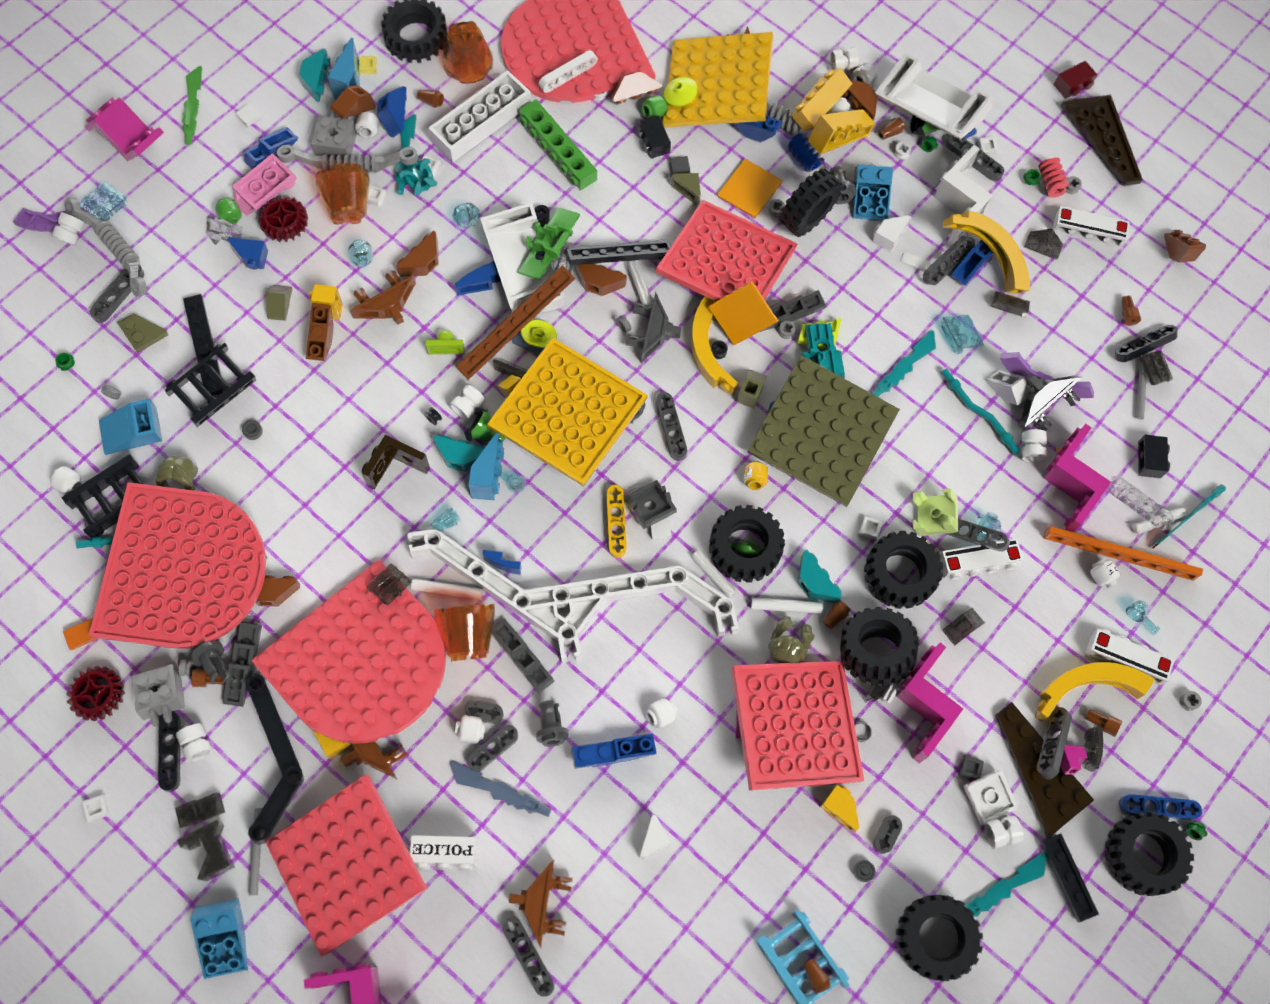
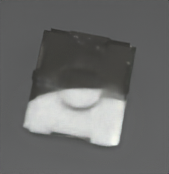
M1162 351L1140 356L1145 369L1142 373L1147 374L1151 385L1155 386L1173 380Z
M390 563L366 588L388 606L397 596H402L401 592L412 581Z

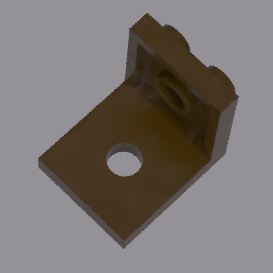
M384 435L380 444L374 447L369 462H365L363 465L362 475L367 486L375 490L393 459L425 474L430 470V466L425 453Z

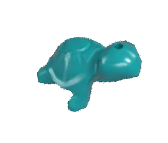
M419 156L416 163L412 165L403 164L407 168L403 169L399 174L400 178L405 177L416 196L437 185V181L434 180L432 170L428 163H431L430 159L419 161Z

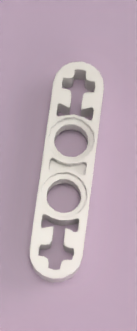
M593 51L583 53L542 77L539 81V87L545 93L552 91L593 67L597 63L598 57Z

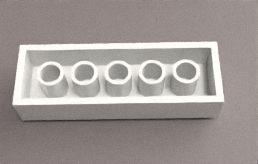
M507 70L428 128L430 140L454 162L520 113L519 109L531 102V93Z

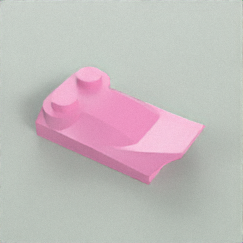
M272 153L232 186L234 200L238 203L240 210L247 216L258 210L281 191L293 188L297 177Z

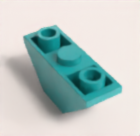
M321 49L304 59L299 73L303 87L316 102H320L321 95L324 94V81H327V67H330L331 59L327 55L326 49Z
M434 435L433 438L435 446L447 467L464 472L471 470V466L485 449L483 445H471L467 441L452 440L445 435Z
M806 549L801 556L797 583L808 598L837 603L842 597L841 589L837 584L832 583L828 572L819 566L816 556Z

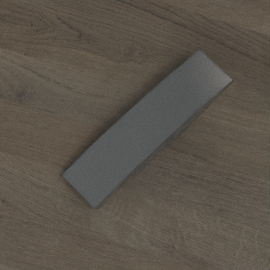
M817 290L805 297L800 295L787 302L783 300L770 306L778 322L762 331L779 327L784 321L793 322L827 308L820 291Z
M505 618L489 629V632L538 694L555 682L553 677L542 666L539 659L528 648L525 641Z
M240 622L238 639L234 643L232 662L228 665L230 677L225 684L222 704L244 706L248 693L246 680L253 674L254 663L251 660L257 656L262 629L260 624Z

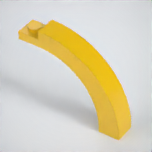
M967 211L963 214H952L949 218L943 220V228L969 232L989 246L995 254L1003 273L1004 292L1022 294L1030 291L1029 272L1023 254L1012 236L1000 224L985 215L972 211Z
M704 297L697 308L692 327L691 345L694 360L702 376L713 388L720 384L723 391L729 392L733 396L738 390L739 383L719 365L709 345L708 331L715 316L708 306L716 301Z
M1107 662L1085 664L1067 671L1052 681L1042 691L1039 697L1043 700L1036 708L1038 712L1035 717L1040 721L1048 718L1055 706L1069 690L1082 685L1105 684L1119 688L1139 699L1146 695L1155 679L1144 672L1122 664Z

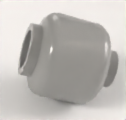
M869 63L861 64L852 73L853 81L867 82L869 85L873 84L877 78L875 67Z

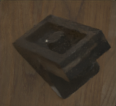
M216 820L178 839V844L180 848L190 851L201 846L202 842L206 853L212 855L223 831L224 824Z

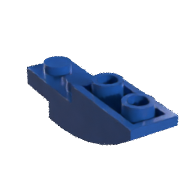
M653 733L571 748L574 769L605 766L657 754Z

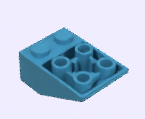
M350 38L348 43L344 45L343 52L337 57L333 69L328 73V80L336 100L347 87L360 86L359 59L353 38Z
M857 165L855 167L853 184L857 192L853 199V218L882 221L888 219L893 167Z
M150 398L129 403L99 420L105 455L162 441L157 408Z
M499 433L493 436L471 466L469 489L472 499L495 501V495L499 494L500 483H498V476L501 477V459L504 458L503 440H500Z
M239 898L195 907L190 921L204 979L248 970L244 921Z

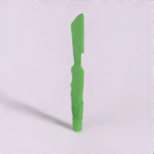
M198 66L186 76L189 100L183 103L186 110L182 113L184 116L182 119L184 124L182 130L185 133L186 145L192 144V137L195 134L197 125L195 118L198 114L199 100L196 98L197 90H201V66Z

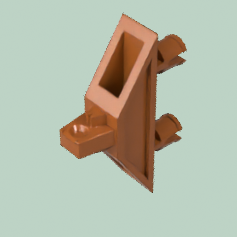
M391 270L394 278L388 273L385 275V278L392 287L372 298L368 297L363 288H360L362 296L355 290L353 295L357 298L360 305L350 310L353 318L389 319L392 317L397 325L404 322L400 312L403 311V307L416 285L414 275L401 281L396 272Z
M376 741L352 743L353 746L348 749L350 753L342 757L341 760L346 767L355 762L357 765L364 763L397 779L391 768L392 764L408 756L406 751L401 752L404 749L402 744L385 754L382 753Z
M554 859L531 884L528 890H521V895H509V903L519 904V910L525 912L540 948L542 947L543 935L545 933L565 936V931L555 927L566 926V921L548 920V917H546L550 891L552 889H559L571 892V887L562 883L573 881L572 877L554 876Z

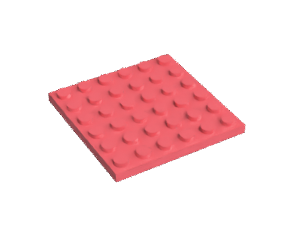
M702 200L657 266L655 273L714 301L753 281L765 300L798 244Z
M843 661L734 665L731 667L749 791L859 783L864 781Z
M369 775L362 776L266 842L321 957L332 952L428 889Z

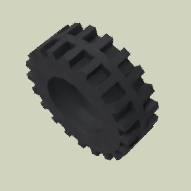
M397 0L394 2V7L389 5L387 8L388 13H383L381 26L386 48L390 49L393 56L398 54L399 60L402 61L406 58L408 63H412V60L422 63L421 59L426 58L429 61L431 60V55L436 57L439 55V49L444 50V43L448 41L445 15L442 13L440 6L436 8L435 2L427 3V0H404L401 3ZM412 23L425 24L431 29L430 34L426 38L416 41L405 40L400 36V31Z
M821 168L819 171L816 170L812 176L809 175L803 183L799 184L796 191L792 192L793 195L787 199L786 205L781 209L782 213L779 214V221L796 237L806 235L807 232L812 231L813 227H817L819 222L825 219L826 214L833 209V205L838 202V197L842 194L843 184L825 168Z

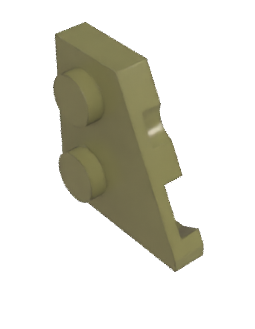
M132 314L118 322V325L137 353L169 335L165 329L136 314Z

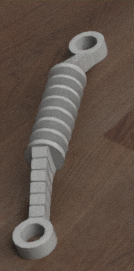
M291 145L280 146L277 150V156L281 162L288 163L296 159L321 169L323 172H328L329 167L331 172H335L337 167L338 172L341 173L344 167L345 172L348 173L351 167V171L355 173L358 167L359 173L363 172V168H365L366 173L370 172V168H372L373 173H377L396 162L401 161L403 164L412 165L418 160L417 150L413 147H405L385 157L373 155L371 160L369 155H366L364 160L362 155H359L357 160L355 155H351L350 160L348 155H344L342 160V156L339 154L336 160L335 156L331 154L329 160L327 154L313 156L294 149Z
M76 198L66 199L64 204L66 213L82 220L94 229L96 235L110 249L122 266L129 271L132 293L135 296L145 295L147 286L144 279L138 277L139 257L135 254L134 250L131 249L109 221H103L82 210Z

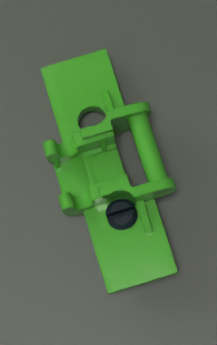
M558 207L549 223L545 224L544 227H541L540 223L536 222L534 229L537 235L533 242L530 237L525 239V244L531 252L519 269L518 274L541 280L551 262H554L555 258L559 257V252L566 240L572 236V228L580 217V213Z

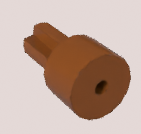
M1123 296L1121 303L1124 309L1122 312L1124 323L1128 326L1136 325L1141 321L1139 309L1134 306L1131 296Z
M193 669L192 687H206L207 684H212L210 677L204 669ZM218 674L215 678L216 684H226V681L223 682Z
M1089 710L1085 718L1102 727L1103 732L1113 737L1116 736L1122 724L1121 720L1111 715L1106 717L1093 710Z

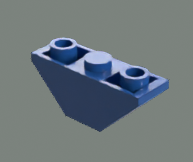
M405 86L387 93L378 100L377 115L392 138L404 130L405 103L407 100V88Z
M766 116L765 121L732 124L746 138L761 143L775 136L783 121Z

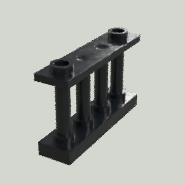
M226 343L216 345L211 350V354L179 379H174L166 385V394L170 397L175 393L192 412L193 417L190 419L197 428L256 381V377L251 371L247 374L243 373L228 357L226 352L229 349ZM220 358L235 374L237 382L233 385H228L210 364ZM205 370L222 388L223 393L218 397L213 396L195 376ZM190 381L207 400L208 405L203 409L198 408L180 389L187 382Z
M130 454L61 497L72 510L74 508L79 510L89 525L83 531L91 539L92 537L102 535L105 530L116 524L121 510V506L112 510L101 492L107 487L112 486L123 502L125 491L118 482L121 478L128 475L133 483L144 484L135 472L140 466ZM92 497H95L106 514L97 521H95L84 504L85 501Z

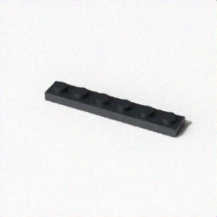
M669 240L571 247L566 248L565 254L569 265L664 258L671 245Z
M201 294L183 298L198 363L211 354V350L215 347L204 299ZM217 359L210 365L222 377ZM205 370L200 372L204 387L212 395L223 393L222 388Z

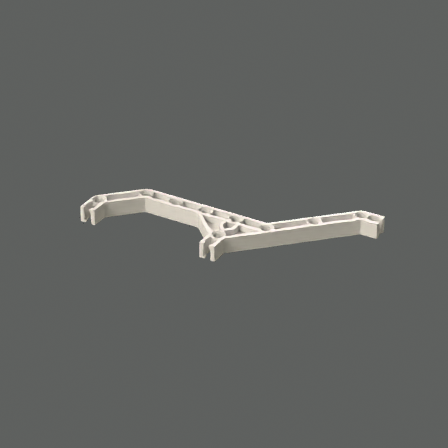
M436 529L407 533L410 542L409 551L412 557L433 554L559 643L562 663L569 662V657H567V654H564V646L574 645L576 649L573 656L576 660H581L579 638L603 605L609 601L676 591L714 617L718 637L725 636V629L722 628L721 620H730L731 635L737 634L739 630L733 602L681 566L523 590ZM432 539L439 540L438 543L434 545L429 544V542ZM425 541L424 545L413 547L414 542ZM476 569L483 570L480 575L473 574ZM679 575L683 580L677 582L672 577ZM641 581L644 586L637 588L634 583ZM599 587H602L606 590L603 594H598L595 592V590ZM558 594H565L567 596L564 600L556 598ZM520 600L528 602L524 607L518 606L517 603ZM725 606L728 608V612L722 613L718 607ZM569 608L570 613L566 618L558 614L557 610ZM570 631L573 633V636L567 639L562 634Z

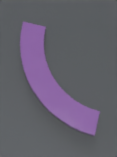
M98 189L89 199L82 203L80 208L97 217L116 198L114 195ZM23 208L13 220V223L16 226L32 231L53 232L55 226H60L58 218L61 212L50 215Z
M1020 352L1001 353L1000 360L1010 373L1025 378L1032 374L1036 375L1038 379H1053V377L1040 371L1035 372L1032 370ZM1076 382L1071 387L1079 398H1094V390L1090 382Z

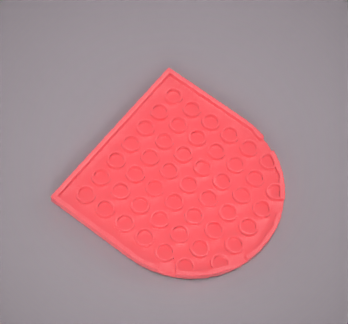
M527 0L511 14L502 33L501 49L507 70L531 94L542 99L560 102V100L572 101V103L584 102L595 99L594 95L604 94L606 91L607 95L613 93L622 76L641 71L654 80L656 77L619 0ZM593 51L598 57V61L593 67L552 91L545 93L539 87V81L542 77L583 53Z
M127 482L89 637L183 649L196 647L202 642L217 640L229 633L251 611L259 597L265 579V547L255 523L240 507L212 493Z
M378 559L251 661L310 729L334 741L357 744L375 742L391 734L395 735L409 727L424 714L432 704V699L436 695L438 688L440 689L446 668V650L440 629L434 618Z

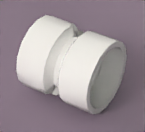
M846 48L844 51L842 49L832 50L830 53L831 69L834 71L841 68L843 71L845 69L853 71L859 67L857 48Z
M61 212L58 218L60 226H55L51 236L75 246L79 237L76 232L82 230L85 222Z
M466 385L460 392V397L456 396L449 405L458 416L464 420H469L475 412L474 408H479L484 403L485 398L477 389Z
M1032 429L1022 433V445L1024 446L1022 448V459L1025 462L1039 463L1048 459L1046 447L1047 432Z
M200 723L187 726L176 733L180 746H184L182 752L186 762L202 759L212 752L209 740L204 739L206 733L203 725Z
M1016 816L1002 818L1001 822L997 819L985 823V834L991 848L1004 847L1007 843L1013 845L1023 842V830Z

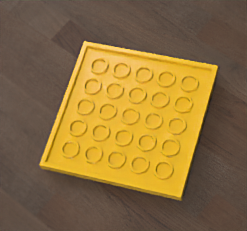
M773 32L674 40L668 83L680 77L690 78L697 85V94L689 104L675 107L667 103V112L663 117L664 127L765 121L774 38Z
M552 338L487 423V426L584 487L644 404L648 395L555 338Z

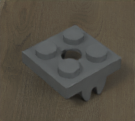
M658 480L624 496V501L643 529L677 512V508L671 501L670 493L666 492L665 485L661 486ZM652 501L656 504V508L654 510H647L645 504Z

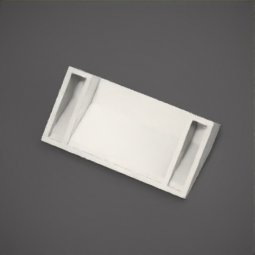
M906 52L875 92V95L960 140L980 124L993 108L991 95L979 89H976L973 95L922 70L920 60Z
M532 202L480 218L511 312L518 308L555 272L551 263L541 280L518 274L519 269L531 252L525 244V239L530 237L533 242L537 235L534 225L538 220ZM563 291L541 312H549L565 307L566 300Z

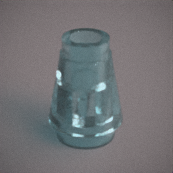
M453 507L447 508L431 523L433 529L441 532L457 525V522L461 519Z

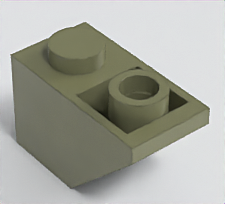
M749 370L739 392L737 402L755 409L767 376Z

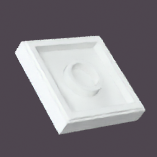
M1002 770L992 772L963 786L980 825H984L986 822L1019 809Z

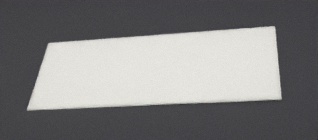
M904 252L901 259L902 263L924 271L933 263Z

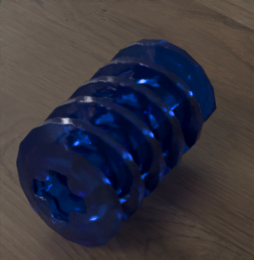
M800 133L789 142L788 150L792 152V155L796 157V160L800 162V165L804 167L806 172H812L819 168L825 159L823 157L819 158L820 154L818 152L815 153L816 149L814 147L811 148L812 145L807 143L808 138H803L804 134Z

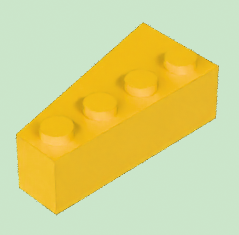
M841 68L834 71L833 69L829 70L824 76L819 78L803 101L795 107L796 110L791 116L803 131L813 128L820 116L825 115L852 85V82Z
M863 109L821 115L815 127L811 130L808 141L822 155L869 136L875 122Z

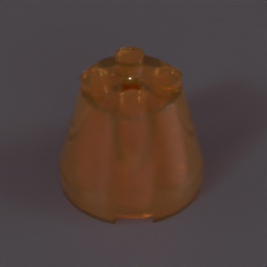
M474 21L451 24L442 57L446 74L464 84H472L485 79V75L493 68V54L481 30Z
M357 164L333 165L334 169L325 172L324 170L318 171L315 175V184L328 214L333 220V224L339 225L344 222H350L351 224L361 223V219L367 214L370 181L368 169L363 170Z
M484 604L457 606L445 609V612L444 608L434 610L435 621L447 656L451 657V661L467 660L466 656L469 655L471 659L487 658L486 654L489 653L495 616L494 604L484 606Z

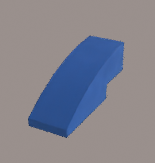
M288 127L259 139L258 145L244 151V162L251 169H254L272 153L278 158V148L283 145L293 146L298 137Z
M980 240L951 276L966 286L992 257L993 251L985 242Z
M495 261L471 271L455 283L457 296L493 290L492 283L501 282Z

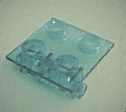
M104 181L79 204L81 208L97 217L98 220L107 221L110 219V216H114L111 211L113 210L115 213H118L121 208L126 206L127 200L123 194Z
M969 315L943 317L944 321L941 322V328L946 338H949L948 342L951 343L950 345L954 352L960 354L964 351L963 348L984 346L981 336Z

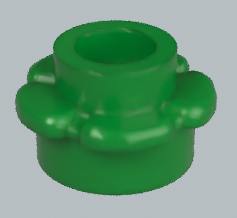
M927 135L923 138L921 147L924 151L932 152L937 149L938 143L935 137Z
M1030 169L1023 175V179L1027 185L1035 186L1040 182V173L1035 169Z
M67 353L59 354L56 357L57 368H61L62 371L69 370L75 365L74 357Z
M1190 821L1187 825L1186 833L1194 840H1202L1208 834L1205 831V825L1199 821Z

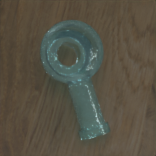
M502 471L501 477L498 476L506 482L508 490L512 493H519L525 488V479L519 474H512L510 476ZM514 479L519 480L517 483L512 482Z
M1142 600L1130 604L1126 608L1127 616L1135 622H1141L1151 631L1152 635L1156 634L1160 628L1146 616L1148 604Z

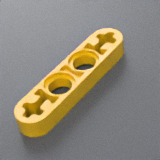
M611 485L607 489L609 552L614 558H622L626 554L627 548L624 491L619 485ZM613 491H617V494H619L617 495V503H614L613 495H610L613 494ZM618 508L622 513L620 516L615 517L612 516L611 510ZM614 526H619L622 528V533L615 535L611 529ZM616 540H619V547L623 548L620 549L619 553L614 549L616 547Z

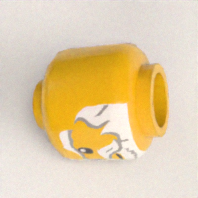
M759 461L747 464L744 468V484L752 490H760L768 483V467Z

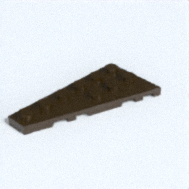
M1104 95L1062 102L1061 107L1120 182L1124 186L1140 184L1143 178L1112 96Z
M1011 702L999 711L995 717L1004 738L1007 739L1010 746L1011 755L1015 758L1018 765V771L1030 800L1033 801L1037 810L1036 814L1045 829L1046 838H1050L1092 803L1094 799L1074 775L1063 773L1061 765L1058 774L1052 779H1045L1037 771V764L1044 739ZM1051 750L1048 755L1053 754L1054 751Z

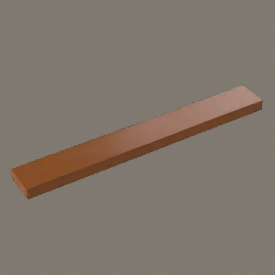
M562 265L455 367L470 380L575 280V277Z

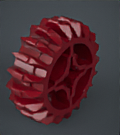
M280 196L278 200L273 198V202L267 201V206H262V211L259 212L261 230L267 237H270L273 241L277 239L279 243L282 239L285 242H288L290 238L294 241L295 236L300 237V232H305V227L308 226L306 208H304L300 201L297 202L295 198L290 199L288 196L285 199Z
M95 666L94 669L87 667L86 673L79 671L80 677H73L74 685H68L72 691L66 693L67 696L71 697L67 700V703L72 705L70 710L76 712L75 715L77 717H82L86 721L89 719L97 721L98 717L101 720H105V714L113 716L111 710H119L116 704L123 702V699L119 697L125 694V691L120 690L124 687V683L120 682L121 677L116 675L114 670L109 671L107 667L102 669L99 666ZM97 679H107L109 685H100ZM83 702H92L95 708H85Z

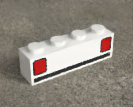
M1060 206L1054 216L1052 233L1121 249L1128 239L1130 221Z
M1017 538L1010 539L1008 549L1002 552L975 545L942 551L940 554L941 558L939 559V562L943 563L942 574L944 579L951 578V580L960 579L963 575H969L970 577L978 576L981 572L986 571L988 573H995L1003 568L1013 570L1018 568V565L1023 561ZM998 541V542H996V543H997L998 546H999V544H1000V543L1003 544L1004 541Z
M1097 629L1091 633L1085 655L1099 661L1122 664L1144 672L1154 678L1155 681L1153 683L1158 685L1168 682L1174 659L1169 658L1167 654L1152 651L1143 644L1132 643L1128 638L1115 636L1106 629Z

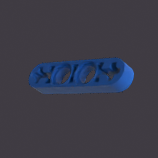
M1134 794L1125 795L1119 800L1121 811L1131 815L1150 812L1145 807L1147 800L1154 803L1155 810L1153 812H1156L1158 816L1163 814L1173 819L1193 820L1199 818L1202 814L1201 805L1194 800ZM1130 800V803H1139V806L1130 808L1125 802ZM1168 802L1172 803L1175 806V812L1173 814H1170L1166 810V804ZM1191 806V808L1195 810V813L1181 810L1182 808H1187Z

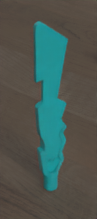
M415 114L404 121V130L401 133L402 149L410 147V140L414 139ZM400 161L395 163L397 165L395 168V181L397 183V194L403 195L407 181L405 177L400 178L399 174L407 167Z
M931 330L912 348L914 352L908 358L903 357L893 368L891 374H886L871 394L879 397L882 393L889 392L891 387L897 386L900 380H904L906 373L913 371V363L935 350L934 331Z
M1042 853L1016 869L1019 874L1009 880H1000L989 888L982 897L977 896L965 907L973 911V917H978L981 912L989 911L992 906H998L1001 899L1010 898L1011 889L1044 877L1046 854Z

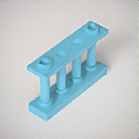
M797 910L792 913L796 920L771 938H766L762 935L755 942L796 1004H814L816 1000L839 983L842 988L849 987L850 985L847 982L849 977L842 968L838 969L809 926L811 922L807 915ZM802 927L808 939L785 956L781 955L778 957L774 951L775 945ZM812 946H815L821 955L816 962L821 968L827 964L834 976L830 978L831 987L818 995H816L815 991L809 995L807 993L804 995L799 987L807 979L805 970L796 976L794 974L791 976L786 968L789 967V963Z

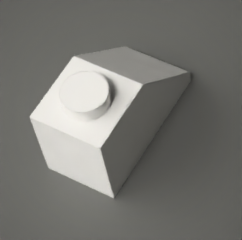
M907 215L885 219L881 225L875 227L872 233L875 235L872 242L891 252L908 227L911 217Z
M998 370L986 379L987 383L1005 402L1019 405L1027 398L1029 388L1023 376Z

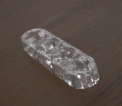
M1120 476L1110 478L1111 484L1107 490L1113 496L1157 528L1168 530L1172 526L1174 516L1171 512ZM1134 494L1137 500H1131L1127 495ZM1143 506H1151L1153 511L1147 512L1144 510Z

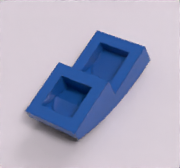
M483 550L484 560L492 566L508 573L521 575V562L504 560L503 552Z

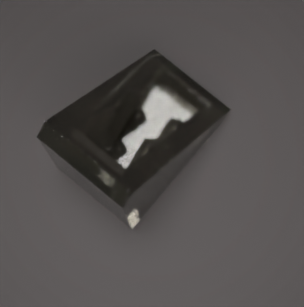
M1051 228L1030 231L1024 248L1057 260L1063 243Z
M971 608L961 614L942 631L955 646L985 624V622Z
M217 837L213 838L197 879L207 882L235 868L224 840Z

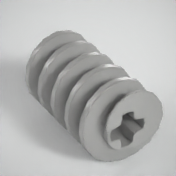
M776 101L770 108L767 116L783 121L781 129H786L788 133L792 132L793 136H797L801 127L791 116L793 112L789 114L790 108L783 111V104L777 108L778 102Z

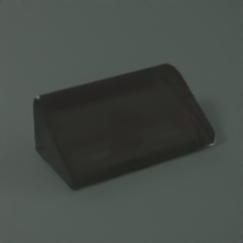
M995 291L990 307L1025 318L1029 312L1030 301Z
M502 358L493 359L494 370L508 376L512 374L522 379L528 371Z

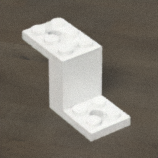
M975 145L970 150L966 149L959 161H954L949 172L945 171L939 179L941 182L935 188L937 192L934 198L956 214L972 211L983 215L993 196L965 176L971 169L979 151V148ZM952 229L948 234L949 240L947 245L951 247L967 232Z

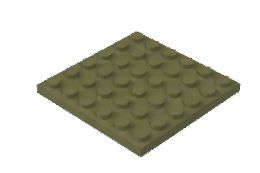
M801 355L747 452L847 507L900 409Z

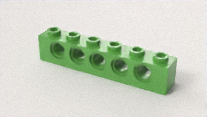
M537 99L519 109L521 124L529 129L531 136L539 141L541 148L549 153L551 160L557 162L562 173L568 175L573 186H577L581 191L597 181V169Z

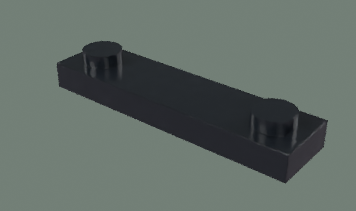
M1060 833L1040 841L1077 922L1079 923L1099 915L1062 834Z

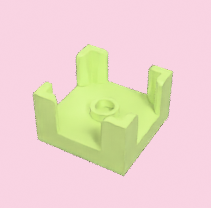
M951 488L942 489L944 495L927 497L923 492L913 493V502L918 506V522L913 520V529L920 536L958 532V499Z

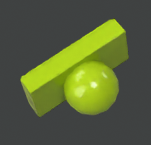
M448 330L440 331L436 340H426V349L429 355L465 354L463 339L455 340L454 335Z

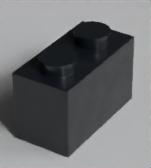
M659 115L639 121L637 133L639 138L643 140L644 150L646 153H649L650 158L669 154L671 151V141Z
M1145 434L1138 441V476L1162 478L1169 472L1170 462L1168 461L1170 445L1168 444V437Z

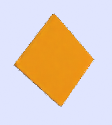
M744 159L717 194V197L756 218L782 184L783 180Z
M753 281L708 306L733 345L778 322Z

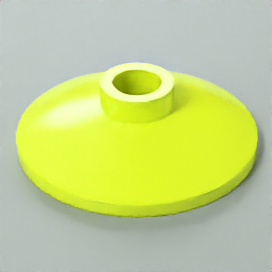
M687 77L672 80L664 89L666 102L675 107L689 104L697 94L696 83Z
M532 320L521 330V336L529 345L545 348L552 338L557 340V331L548 322Z

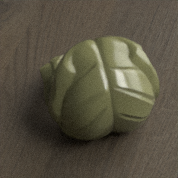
M170 456L158 467L157 478L155 479L156 485L170 487L166 479L172 478L180 482L186 490L195 491L193 478L198 473V467L189 458Z
M784 616L781 621H778L772 633L771 641L768 644L771 658L778 663L804 662L806 653L815 637L812 634V627L810 625L801 626L802 644L799 639L789 635L779 637L791 627V617Z

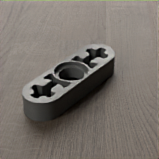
M511 725L500 729L469 755L467 759L469 768L478 772L485 769L517 742L519 737L517 729ZM506 731H513V739L510 740L509 738H507L506 740H504L503 742L505 746L502 747L501 742L497 740V738L500 737V739L502 740L506 736ZM491 743H496L499 746V750L495 754H490L487 751V747ZM484 750L486 756H488L490 759L486 760V758L484 757L480 761L481 766H472V764L474 763L473 758L476 757L477 759H479L480 757H482L483 754L481 753V751Z

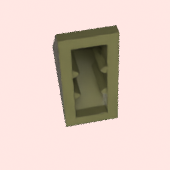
M699 173L673 174L671 177V187L698 206L701 195Z
M273 285L266 292L268 319L286 321L292 287Z

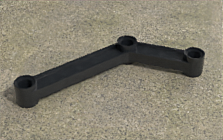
M252 674L246 680V687L282 773L281 780L248 830V835L252 842L262 845L269 840L277 823L300 786L304 783V775L263 676ZM255 682L262 683L258 689H252L251 686ZM293 773L300 775L299 779L295 782L288 780L289 776ZM257 829H264L263 837L254 838V832Z

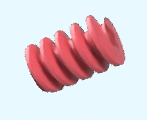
M1060 158L1044 160L1038 167L1042 179H1044L1048 196L1058 197L1063 195L1069 182L1066 181L1067 177L1064 175L1065 171L1062 169L1063 166L1060 163Z

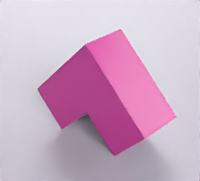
M1065 745L1060 764L1064 774L1075 775L1082 769L1080 764L1088 758L1083 746Z

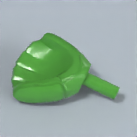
M747 541L729 543L730 548H735L737 552L745 557L754 558L762 554L761 547Z

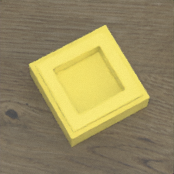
M376 56L359 57V74H377Z

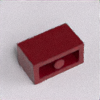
M1085 60L1058 74L1053 85L1067 99L1071 96H1076L1084 89H1090L1094 85L1098 74Z

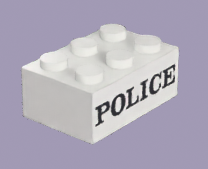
M411 835L410 855L418 870H430V866H436V868L443 871H451L452 867H458L460 871H473V867H478L479 840L476 837Z

